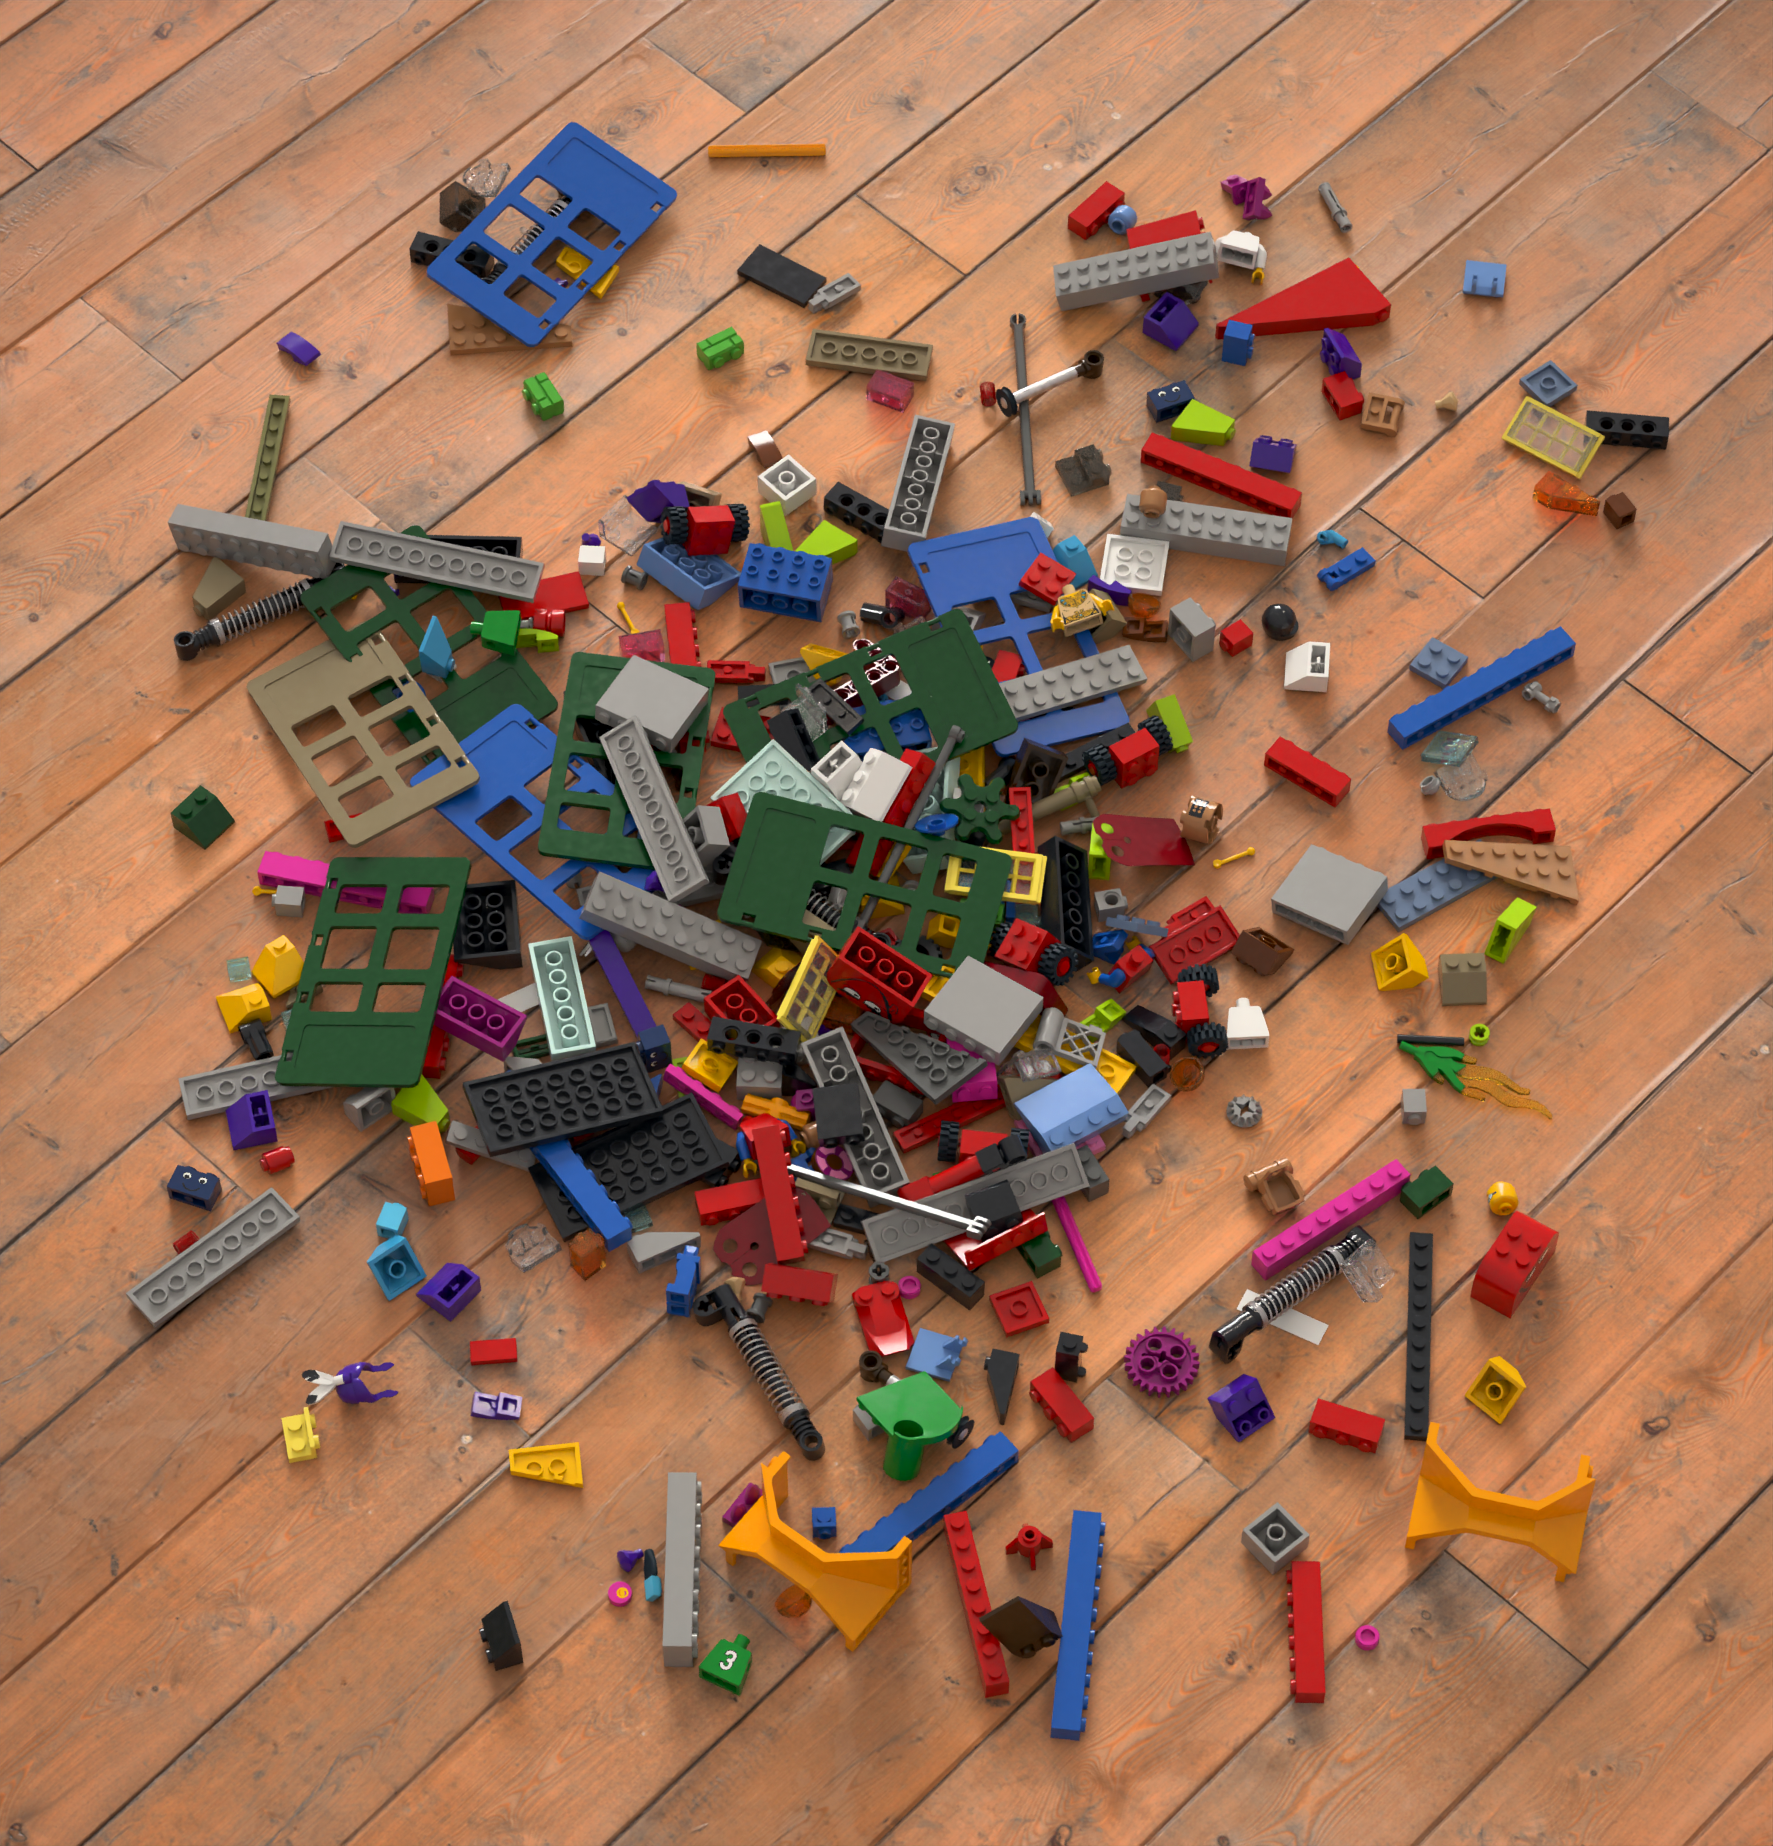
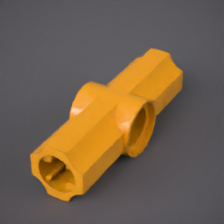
M752 1094L745 1096L741 1108L742 1113L754 1117L768 1113L775 1118L786 1120L792 1128L802 1130L804 1125L810 1123L812 1116L810 1111L798 1112L796 1107L790 1106L784 1099L775 1097L769 1100Z

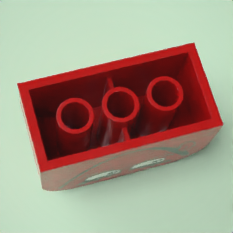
M859 926L847 939L826 975L830 986L839 994L865 1011L890 1020L892 1024H897L904 1020L914 1008L933 976Z
M1517 1210L1482 1260L1474 1277L1470 1297L1511 1319L1554 1254L1559 1232Z

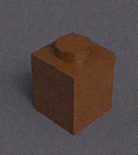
M1621 492L1617 495H1611L1605 500L1603 513L1616 529H1620L1634 522L1637 509L1624 492Z

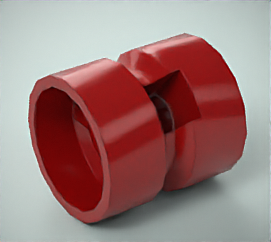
M535 609L533 629L544 630L554 633L558 637H564L566 624L565 610L553 609L549 613L547 609Z

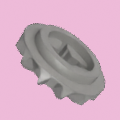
M1243 1094L1241 1097L1235 1096L1231 1102H1228L1226 1113L1230 1122L1238 1127L1246 1128L1254 1126L1260 1121L1263 1109L1261 1108L1260 1101L1257 1102L1253 1096L1246 1097ZM1246 1106H1248V1112L1246 1111L1244 1114H1242V1116H1240L1241 1109H1244Z

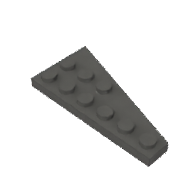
M869 1011L850 1024L855 1033L935 1105L988 1066L985 1059H977L970 1056L968 1052L952 1049L949 1044L922 1033L916 1034L911 1032L910 1028L903 1025L902 1027L894 1025L890 1020Z

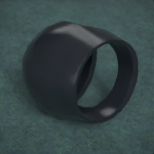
M1270 605L1262 615V627L1271 639L1285 641L1296 635L1298 622L1295 612L1288 605Z

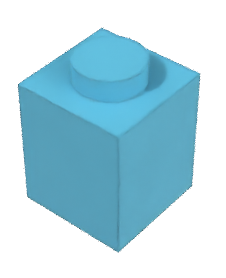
M385 1202L376 1223L378 1236L388 1239L396 1234L402 1236L409 1219L407 1207L399 1203Z

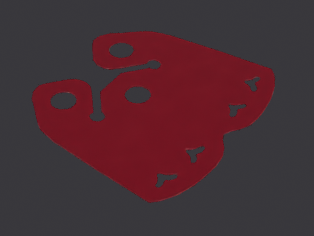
M801 962L788 971L777 983L771 993L773 995L766 1002V1005L769 1004L768 1007L775 1003L789 989Z

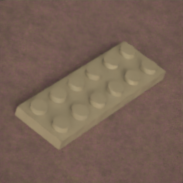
M813 329L806 356V365L926 381L933 345Z

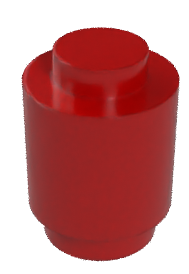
M280 1146L263 1153L262 1159L259 1162L263 1172L267 1171L271 1175L289 1168L290 1164L295 1163V1159L289 1146Z

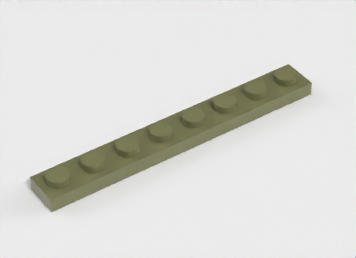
M269 395L245 517L267 521L291 402L290 396Z

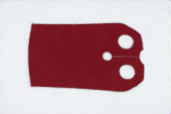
M1102 814L1092 822L1096 834L1103 840L1102 847L1107 856L1122 865L1195 866L1188 843L1185 838L1180 836L1181 830L1174 819ZM1107 823L1112 826L1113 833L1104 832L1101 824ZM1124 837L1129 838L1131 843H1126ZM1113 846L1120 847L1124 851V855H1115L1111 848Z
M797 1187L791 1188L793 1197L798 1196L800 1209L796 1210L797 1219L802 1218L804 1231L800 1232L801 1241L806 1240L808 1245L831 1225L817 1203L805 1190ZM765 1198L724 1225L719 1230L713 1246V1250L720 1261L730 1265L732 1269L731 1274L734 1277L744 1278L745 1285L762 1284L765 1264H778ZM727 1239H733L737 1242L738 1247L735 1252L727 1253L724 1251L723 1243ZM751 1243H758L759 1248L752 1250L750 1248ZM748 1262L754 1263L757 1267L755 1275L750 1277L742 1272L744 1264Z

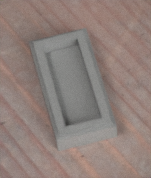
M608 1003L587 1007L596 1048L617 1044L618 1040Z

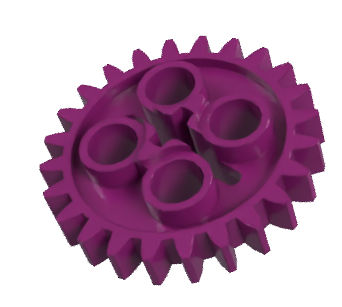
M1166 1326L1163 1327L1162 1332H1158L1156 1327H1154L1153 1333L1145 1329L1144 1337L1138 1333L1136 1336L1137 1341L1131 1339L1130 1347L1126 1348L1127 1355L1124 1356V1362L1126 1363L1124 1370L1129 1371L1127 1378L1133 1379V1386L1140 1384V1392L1148 1389V1396H1151L1153 1392H1157V1397L1160 1398L1162 1392H1165L1169 1398L1171 1391L1179 1395V1388L1186 1391L1187 1383L1192 1385L1193 1377H1197V1369H1199L1200 1362L1198 1361L1199 1353H1195L1196 1345L1190 1346V1338L1183 1340V1332L1175 1335V1328L1170 1333L1167 1332ZM1151 1347H1157V1348H1159V1350L1154 1351V1350H1151L1150 1348H1151ZM1178 1354V1355H1180L1181 1357H1180V1358H1175V1357H1173L1172 1355ZM1144 1366H1149V1367H1151L1152 1369H1150V1370H1145V1369H1143L1142 1367H1144ZM1165 1374H1172L1173 1377H1167Z

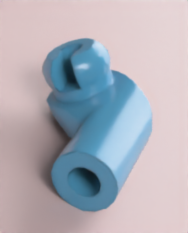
M1334 530L1321 531L1317 534V541L1323 545L1336 544L1344 549L1348 544V540Z

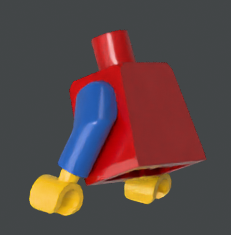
M1132 936L1133 940L1131 942H1125L1130 952L1119 959L1108 974H1101L1098 967L1092 968L1093 972H1087L1086 974L1091 984L1099 982L1100 984L1114 987L1120 994L1151 969L1155 957L1153 950L1141 944L1136 936Z
M763 1113L754 1118L748 1115L742 1119L739 1125L740 1132L737 1133L736 1148L741 1162L744 1161L743 1175L745 1178H748L747 1169H752L755 1176L757 1172V1165L750 1161L751 1158L753 1160L757 1159L752 1129L779 1124L780 1131L785 1130L787 1144H783V1148L792 1144L791 1156L793 1158L799 1156V1151L802 1154L805 1153V1143L796 1140L798 1137L786 1120L775 1118L768 1113Z

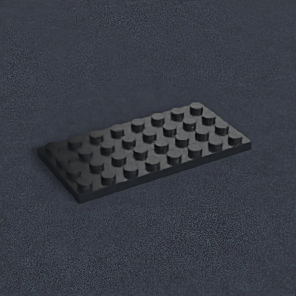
M635 1042L463 1082L462 1087L490 1157L663 1116L664 1111Z
M693 1093L663 1105V1116L615 1127L572 1147L571 1150L574 1154L578 1153L581 1156L584 1167L594 1173L598 1185L605 1187L611 1202L615 1201L618 1204L622 1216L730 1166ZM539 1162L528 1167L529 1173L563 1241H569L590 1231L591 1228L543 1165Z

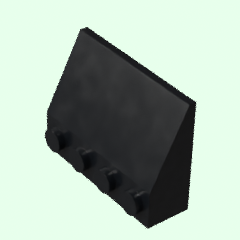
M515 880L467 884L453 942L454 961L456 963L500 970L523 967L518 896Z

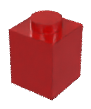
M1241 619L1220 631L1219 645L1231 657L1252 646L1253 632Z

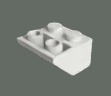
M1307 642L1286 652L1284 689L1327 692L1330 643Z
M841 740L811 768V775L838 801H841L843 793L848 789L862 761Z

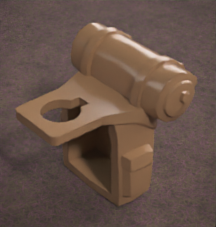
M1286 1157L1275 1160L1273 1163L1260 1169L1252 1170L1243 1177L1244 1185L1249 1191L1259 1190L1262 1194V1202L1273 1216L1289 1211L1305 1201V1193L1299 1181L1294 1180L1292 1177L1293 1167Z

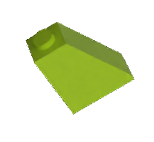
M1192 399L1171 426V439L1174 441L1224 446L1228 440H1232L1236 433V429H1234L1235 419Z
M776 501L760 505V531L765 545L774 548L782 547L793 551L781 502Z
M823 520L795 551H803L817 556H827L832 558V565L856 555L858 552V539Z
M1175 694L1156 700L1146 711L1149 717L1156 715L1159 719H1162L1164 725L1166 724V729L1170 732L1169 736L1173 740L1171 741L1173 743L1172 750L1168 752L1176 751L1179 754L1187 751L1188 746L1193 740Z
M1093 823L1089 851V879L1109 880L1111 858L1105 853L1102 847L1103 840L1096 834ZM1106 823L1101 824L1104 832L1113 833L1112 826Z
M1517 897L1497 918L1484 954L1504 964L1531 924L1536 906Z
M421 1075L417 1086L402 1088L391 1102L393 1114L414 1126L436 1121L440 1134L446 1132L450 1126L449 1110L423 1075Z

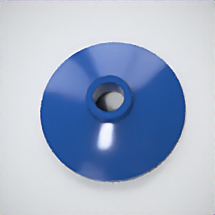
M935 814L920 819L915 824V828L922 833L943 836L945 831L956 826L959 820L953 814Z

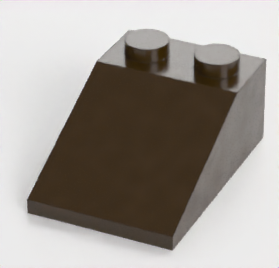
M1024 738L1015 759L1004 803L1009 804V788L1031 787L1032 803L1054 794L1068 761L1065 753Z
M1020 1596L979 1618L980 1622L1012 1654L1023 1659L1033 1657L1037 1651L1054 1645L1056 1640L1063 1637L1054 1611Z

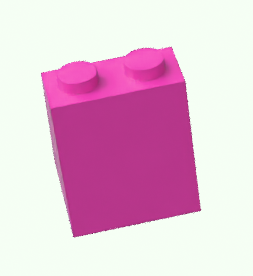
M946 1038V1044H949L950 1048L960 1052L962 1050L968 1052L970 1056L977 1059H984L974 1051H968L958 1042ZM987 1061V1067L951 1093L952 1101L964 1102L997 1099L995 1063Z

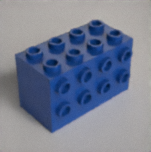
M750 543L738 582L740 607L822 622L833 582L832 558L824 555L807 554L803 551H790L782 547H769L761 543Z
M886 700V701H884V702H882V703H880V704H881V705H887V704L892 703V702H894V701H893V700ZM864 705L853 708L859 715L866 713ZM914 710L889 722L903 752L905 749L916 751L931 748L932 738L929 727L920 710ZM875 729L866 730L843 740L858 755L862 762L870 748L886 753Z

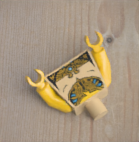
M1066 585L1062 588L1064 595L1058 598V605L1053 609L1050 621L1052 632L1060 628L1064 630L1065 637L1102 625V613L1105 616L1107 611H1114L1111 600H1102L1094 594H1089L1086 589L1076 591L1074 585Z

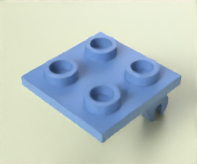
M1466 260L1463 293L1503 298L1506 264Z
M920 1328L906 1364V1369L918 1373L925 1371L931 1377L950 1382L955 1366L960 1365L961 1359L959 1355L962 1347L967 1346L968 1339L964 1337L963 1340H960L959 1335L953 1338Z

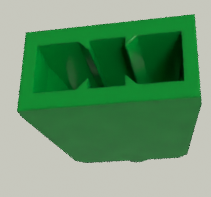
M519 610L487 611L483 623L471 622L470 634L481 635L483 648L515 656L521 626V613Z

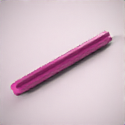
M1061 1196L1053 1199L1052 1203L1092 1293L1100 1291L1102 1283L1065 1197Z

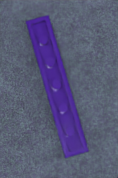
M604 929L594 938L588 940L638 1040V1032L656 1027V1024L610 932Z

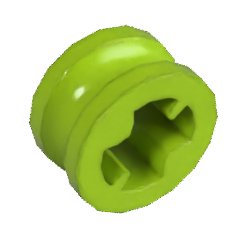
M1483 1024L1473 1025L1469 1033L1470 1042L1475 1046L1487 1044L1490 1035L1489 1028Z

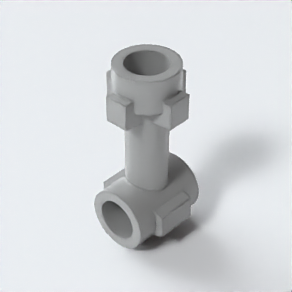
M1533 681L1531 684L1528 683L1524 686L1522 691L1524 699L1528 701L1533 698L1537 699L1545 705V710L1553 714L1559 710L1561 706L1559 700L1553 696L1549 698L1541 692L1542 686L1539 682Z

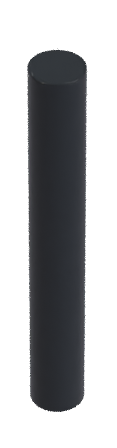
M1397 1034V1043L1404 1041L1408 1044L1464 1046V1037Z

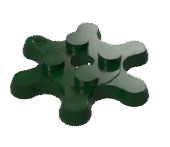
M969 774L959 776L957 784L961 789V796L957 799L945 798L939 805L943 813L954 814L960 820L959 826L954 831L955 838L959 841H966L973 832L979 831L985 834L990 844L997 845L1001 843L1003 835L998 828L999 823L1002 820L1015 821L1020 817V809L1016 805L1005 804L1000 799V795L1006 787L1005 781L997 777L992 779L988 786L980 787L974 783L973 778ZM981 803L987 810L980 813L976 811L974 806Z

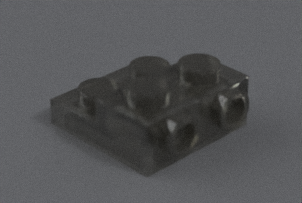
M1094 444L1076 449L1073 456L1055 461V467L1071 497L1109 485V479L1112 475L1111 468L1108 463H1103V453L1100 448L1096 449Z

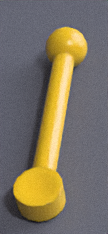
M619 602L617 608L623 613L631 629V636L637 638L639 630L634 628L625 610V604Z
M1249 847L1247 851L1223 860L1216 859L1213 861V867L1219 869L1222 864L1246 855L1252 856L1255 854V849Z
M255 886L252 890V893L256 896L261 893L276 894L277 890L261 889L259 886Z

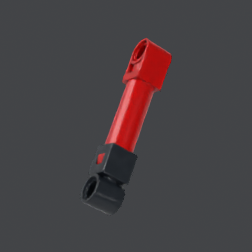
M1019 1135L1008 1136L999 1141L998 1145L994 1143L975 1152L976 1156L932 1177L925 1176L900 1188L897 1191L899 1198L914 1202L1023 1161L1027 1158V1154Z

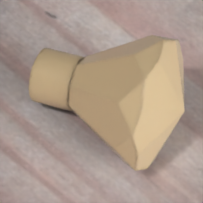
M1449 392L1441 400L1435 401L1436 409L1457 410L1458 399L1453 392Z
M732 1277L724 1281V1284L731 1286L739 1301H742L741 1293L746 1283L745 1279Z

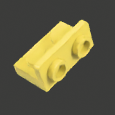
M305 1407L304 1414L282 1418L289 1463L317 1458L316 1449L320 1448L318 1434L313 1435L312 1431L313 1428H317L315 1415H310L308 1407Z

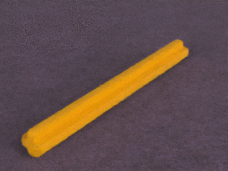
M825 144L708 146L709 157L824 156L826 154Z

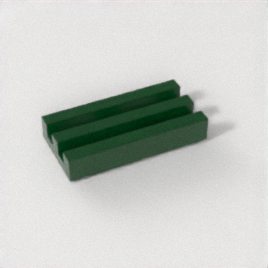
M546 1034L518 1040L512 1050L514 1057L538 1059L549 1056L548 1043L535 1044L547 1041ZM531 1045L529 1048L517 1050L519 1047Z

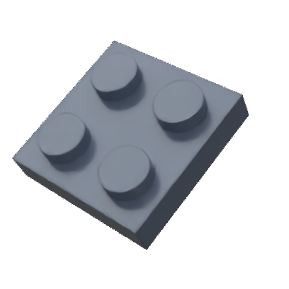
M1551 360L1525 375L1519 381V385L1536 401L1548 407L1553 406L1577 391L1578 386Z
M1432 637L1411 662L1409 670L1444 689L1468 662V656Z
M1117 914L1116 918L1107 917L1106 926L1167 937L1168 928L1160 927V922L1148 920L1147 924H1145V919L1132 917V920L1129 921V916Z

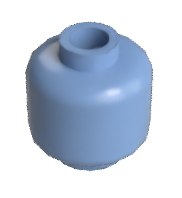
M1120 205L1115 208L1108 218L1110 229L1119 235L1127 234L1126 229L1133 228L1137 222L1136 212L1126 205Z

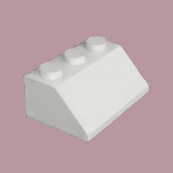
M870 748L864 756L858 771L854 774L848 789L843 793L840 802L856 816L882 822L913 767L883 751Z

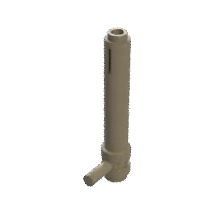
M1096 776L1084 777L1083 781L1079 783L1078 781L1070 784V787L1032 803L1033 822L1076 802L1082 803L1084 801L1091 817L1100 816L1093 797L1102 791ZM1002 820L998 825L1003 836L1011 832L1010 820Z

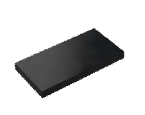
M760 244L737 269V274L803 308L817 294V290L822 288L827 282L826 277Z

